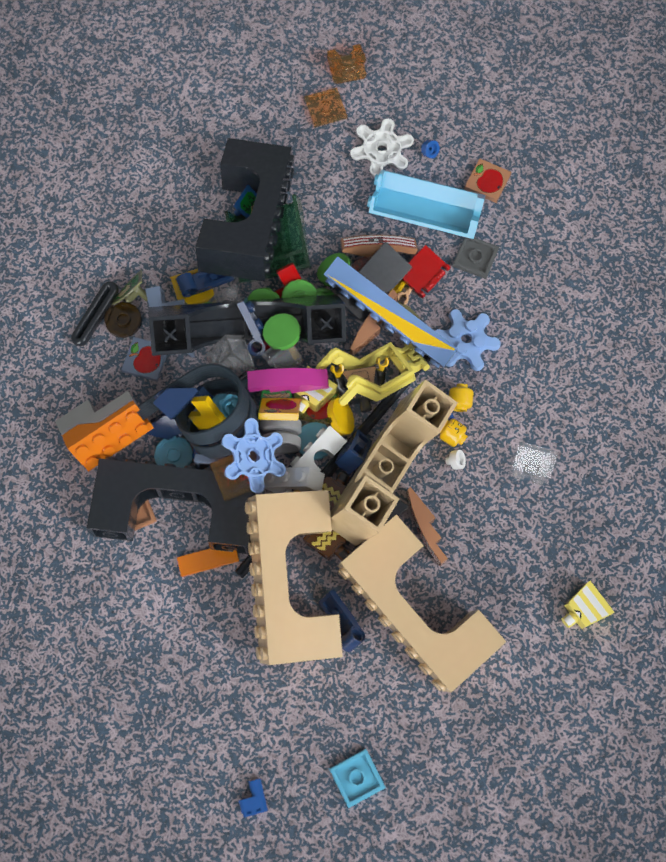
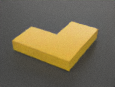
M209 396L194 397L191 401L198 411H191L188 417L199 430L210 429L226 419Z

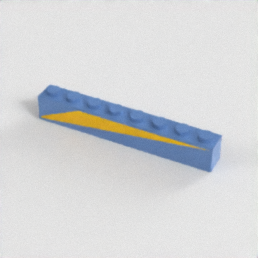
M338 256L324 273V276L327 278L326 283L333 288L335 286L340 288V293L347 299L353 298L356 301L355 305L364 311L366 308L370 311V316L377 322L383 321L386 324L384 327L391 333L397 332L401 335L399 339L407 345L409 343L416 347L414 350L422 357L427 355L431 359L429 362L436 368L440 366L444 368L458 349Z

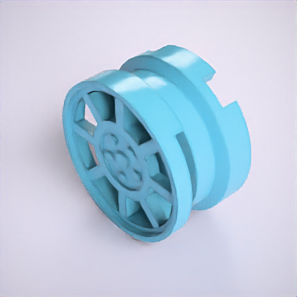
M220 393L212 401L227 418L235 409L238 397L232 394Z

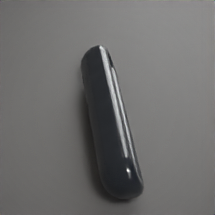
M108 281L102 285L73 331L71 341L76 346H84L89 342L119 292L115 282Z

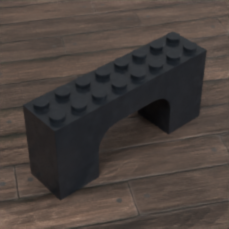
M233 138L227 139L220 163L222 190L243 192L246 186L249 185L257 195L251 215L243 221L226 222L203 219L195 246L198 272L265 281L266 274H270L271 263L269 261L274 258L273 246H277L278 235L276 233L281 230L280 218L284 217L285 212L283 205H287L288 194L286 193L290 192V179L294 177V168L292 166L294 165L295 156L292 155V147Z
M114 457L99 458L86 528L94 537L133 541L138 510L145 501L163 498L199 502L207 505L212 510L208 536L210 549L229 552L236 550L240 554H249L248 543H251L250 534H247L249 514L245 512V502H248L247 498L257 495V493L251 491L249 481L227 488L236 484L234 479L231 481L234 484L228 486V481L231 479H227L226 476L223 478L225 481V488L223 489L221 475H218L212 468L199 470L193 466L181 468L170 463H166L163 466L157 465V463L152 461L137 463L133 459L119 461ZM243 474V477H242V476H241V477L238 476V477H239V478H238V479H239L238 481H240L241 479H244V476H245V475Z

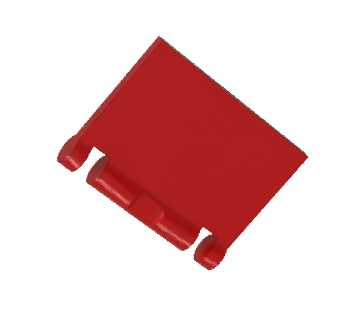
M425 245L409 262L412 268L401 280L413 289L420 298H424L426 295L421 289L423 288L428 293L446 274L441 267L446 271H449L451 267Z

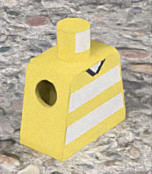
M328 379L329 388L294 393L295 398H301L299 413L303 415L308 407L317 412L337 393L338 385Z
M589 581L564 605L569 613L562 617L561 620L567 628L577 623L583 629L610 616L614 611L593 583Z

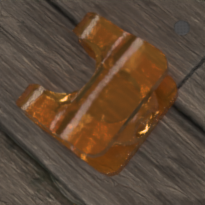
M361 44L352 45L353 51L347 55L338 54L336 49L327 50L328 64L335 84L366 78L364 66L366 56Z

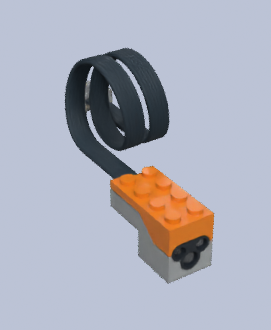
M295 345L287 350L269 348L262 354L266 363L256 370L293 368L301 363L303 359ZM205 364L190 370L163 388V390L165 391L167 388H192L198 383L213 377L228 378L215 379L200 385L211 395L223 393L238 397L235 409L224 421L205 431H200L191 419L187 426L188 416L191 411L195 410V407L190 403L176 416V424L195 451L209 459L226 457L232 454V452L223 447L222 443L213 446L200 445L218 442L222 440L224 435L232 434L243 423L247 413V419L253 418L259 422L258 409L248 393V375L240 380L226 366ZM127 391L98 411L89 400H86L55 422L67 449L89 472L98 466L99 458L105 459L106 457L113 456L152 430L154 427L148 417L158 411L159 408L153 404L156 400L154 398L156 394L138 404ZM244 425L234 435L235 437L242 438L244 436Z

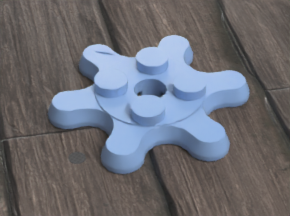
M454 309L449 313V319L452 323L449 330H435V332L458 349L446 366L451 367L455 365L457 360L466 359L474 371H480L484 367L481 353L484 350H498L501 342L498 338L489 337L485 334L484 328L490 322L487 314H479L475 320L467 321L459 310ZM468 335L472 338V341L464 343L461 337Z
M249 418L245 421L244 436L242 438H237L232 434H226L222 438L223 447L229 449L233 454V463L226 467L224 471L225 476L234 480L241 474L246 475L249 479L250 489L254 493L258 494L264 490V476L267 473H271L276 477H282L286 473L285 465L277 461L274 456L275 449L282 445V436L276 432L272 433L269 437L261 436L258 430V422L255 419ZM251 451L256 453L257 459L255 462L248 457Z

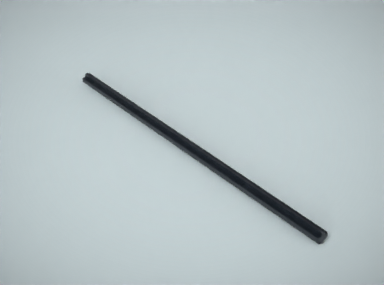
M427 355L423 356L425 361L429 363L431 359ZM421 369V370L417 371L416 373H414V374H415V378L420 374V372H421L423 369ZM410 384L385 397L357 430L367 435ZM342 448L320 471L325 474L324 479L327 476L331 477L339 468L335 461ZM248 555L235 570L239 577L244 578L250 571L252 555Z

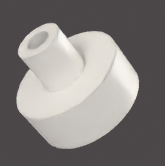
M462 450L451 451L449 457L445 460L446 464L451 465L454 470L463 469L466 464L465 455Z

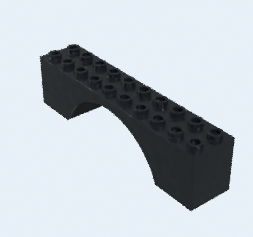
M337 294L248 300L253 303L255 308L254 314L256 318H260L263 327L271 317L286 313L295 317L301 327L299 342L318 344L346 341L345 303ZM238 301L148 307L152 356L192 353L197 349L212 344L251 339L253 336L237 306Z

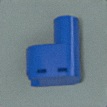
M261 778L249 782L252 797L239 800L241 814H243L244 818L268 811Z

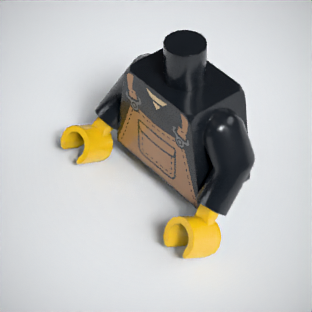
M380 357L376 358L379 368L371 366L344 371L343 365L338 364L339 369L335 371V367L331 365L330 371L335 374L333 377L334 383L338 385L336 392L342 397L348 390L346 384L351 375H358L379 386L383 385L386 376V369L384 368L389 364L388 358L385 357L383 364H380ZM357 393L348 403L350 405L359 404L361 412L365 413L372 410L370 402L374 400Z

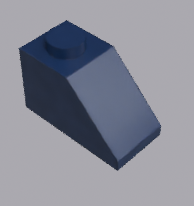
M167 388L165 391L162 389L155 395L154 398L156 400L153 404L170 420H173L200 391L196 388Z
M164 413L150 420L154 428L146 433L167 440L174 436L178 438L183 435L176 424V417L170 420Z
M357 430L339 452L335 463L341 470L346 471L350 475L365 461L372 441L360 430Z

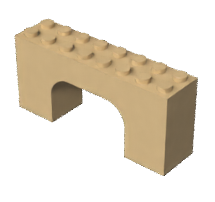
M426 379L400 401L367 453L365 461L358 467L332 508L330 515L333 531L355 546L381 531L399 501V498L393 495V492L418 452L428 441L441 432L458 402Z
M328 490L257 494L247 498L248 502H245V512L249 514L247 534H250L251 543H248L249 555H252L250 574L254 579V584L251 585V593L253 597L255 596L253 616L257 618V626L254 627L255 638H258L259 647H256L257 659H260V663L275 665L343 657L339 615L301 616L291 607L288 593L285 553L289 541L296 535L321 534L332 531Z
M395 515L382 527L378 534L367 539L338 565V573L344 580L349 579L353 584L351 586L353 591L358 596L362 595L366 599L364 603L371 611L378 613V620L381 624L393 631L391 633L392 637L398 643L401 642L406 646L405 652L409 657L418 660L420 670L425 675L428 674L434 679L431 681L432 684L439 691L451 693L502 647L506 641L479 610L470 611L444 634L432 631L398 592L395 584L396 573L400 566L420 550L423 544L404 522Z

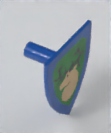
M249 185L246 186L233 205L236 208L234 211L236 216L243 215L245 218H248L252 213L257 193Z

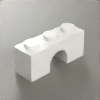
M331 426L327 429L323 427L317 433L316 437L318 439L313 444L310 441L303 449L305 454L301 458L297 456L290 465L292 467H311L320 472L321 469L314 462L315 453L326 452L332 458L347 441Z
M311 467L286 468V473L282 477H276L271 473H267L264 476L265 489L274 493L292 492V489L302 492L321 491L325 474Z

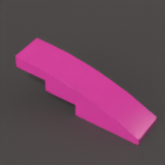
M280 368L247 371L248 390L250 392L269 389L271 393L290 390L291 393L329 388L327 369Z

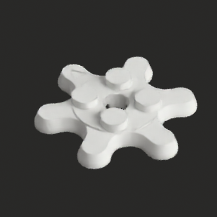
M384 119L381 128L377 131L370 130L366 125H360L356 130L357 135L363 139L364 143L360 147L353 148L350 155L356 161L361 159L369 160L371 162L370 173L373 176L379 175L383 167L388 164L394 165L399 170H404L408 166V160L401 155V150L410 147L414 142V138L409 134L403 136L395 135L393 133L394 121L392 119ZM379 146H385L387 148L384 151H378Z

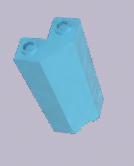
M381 170L379 175L376 174L374 179L376 190L372 196H369L367 206L370 207L369 213L474 239L485 195Z

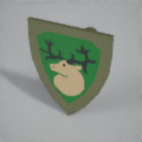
M142 270L123 287L112 305L124 298L127 303H131L138 295L145 301H148L146 291L139 286L142 283Z

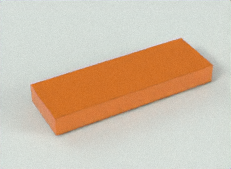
M206 549L177 557L181 577L239 562L236 550L229 552Z

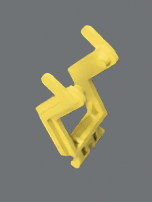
M390 342L361 359L338 348L331 349L317 364L315 369H326L331 363L337 366L342 364L346 370L359 369L377 364V357H380V361L387 357L400 371L401 375L381 386L358 375L349 376L346 384L348 390L339 399V403L344 406L357 393L377 402L416 380L414 373L421 369L426 371L430 366L420 354L418 355L411 343L409 345L404 344L405 347L398 348Z

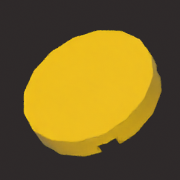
M335 398L329 402L327 407L328 418L331 417L332 419L331 427L341 436L349 435L355 427L353 412L348 403L342 406L339 403L340 398Z

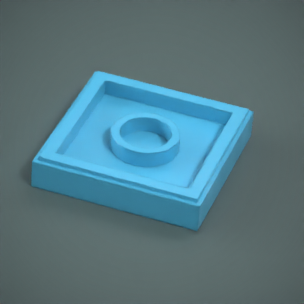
M367 749L329 768L348 808L386 788Z

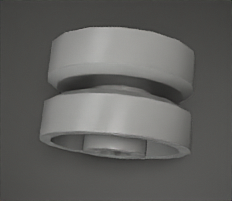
M300 420L259 421V432L263 437H269L272 433L276 432L283 438L282 445L275 449L274 454H291L301 450V438L298 436L302 432Z

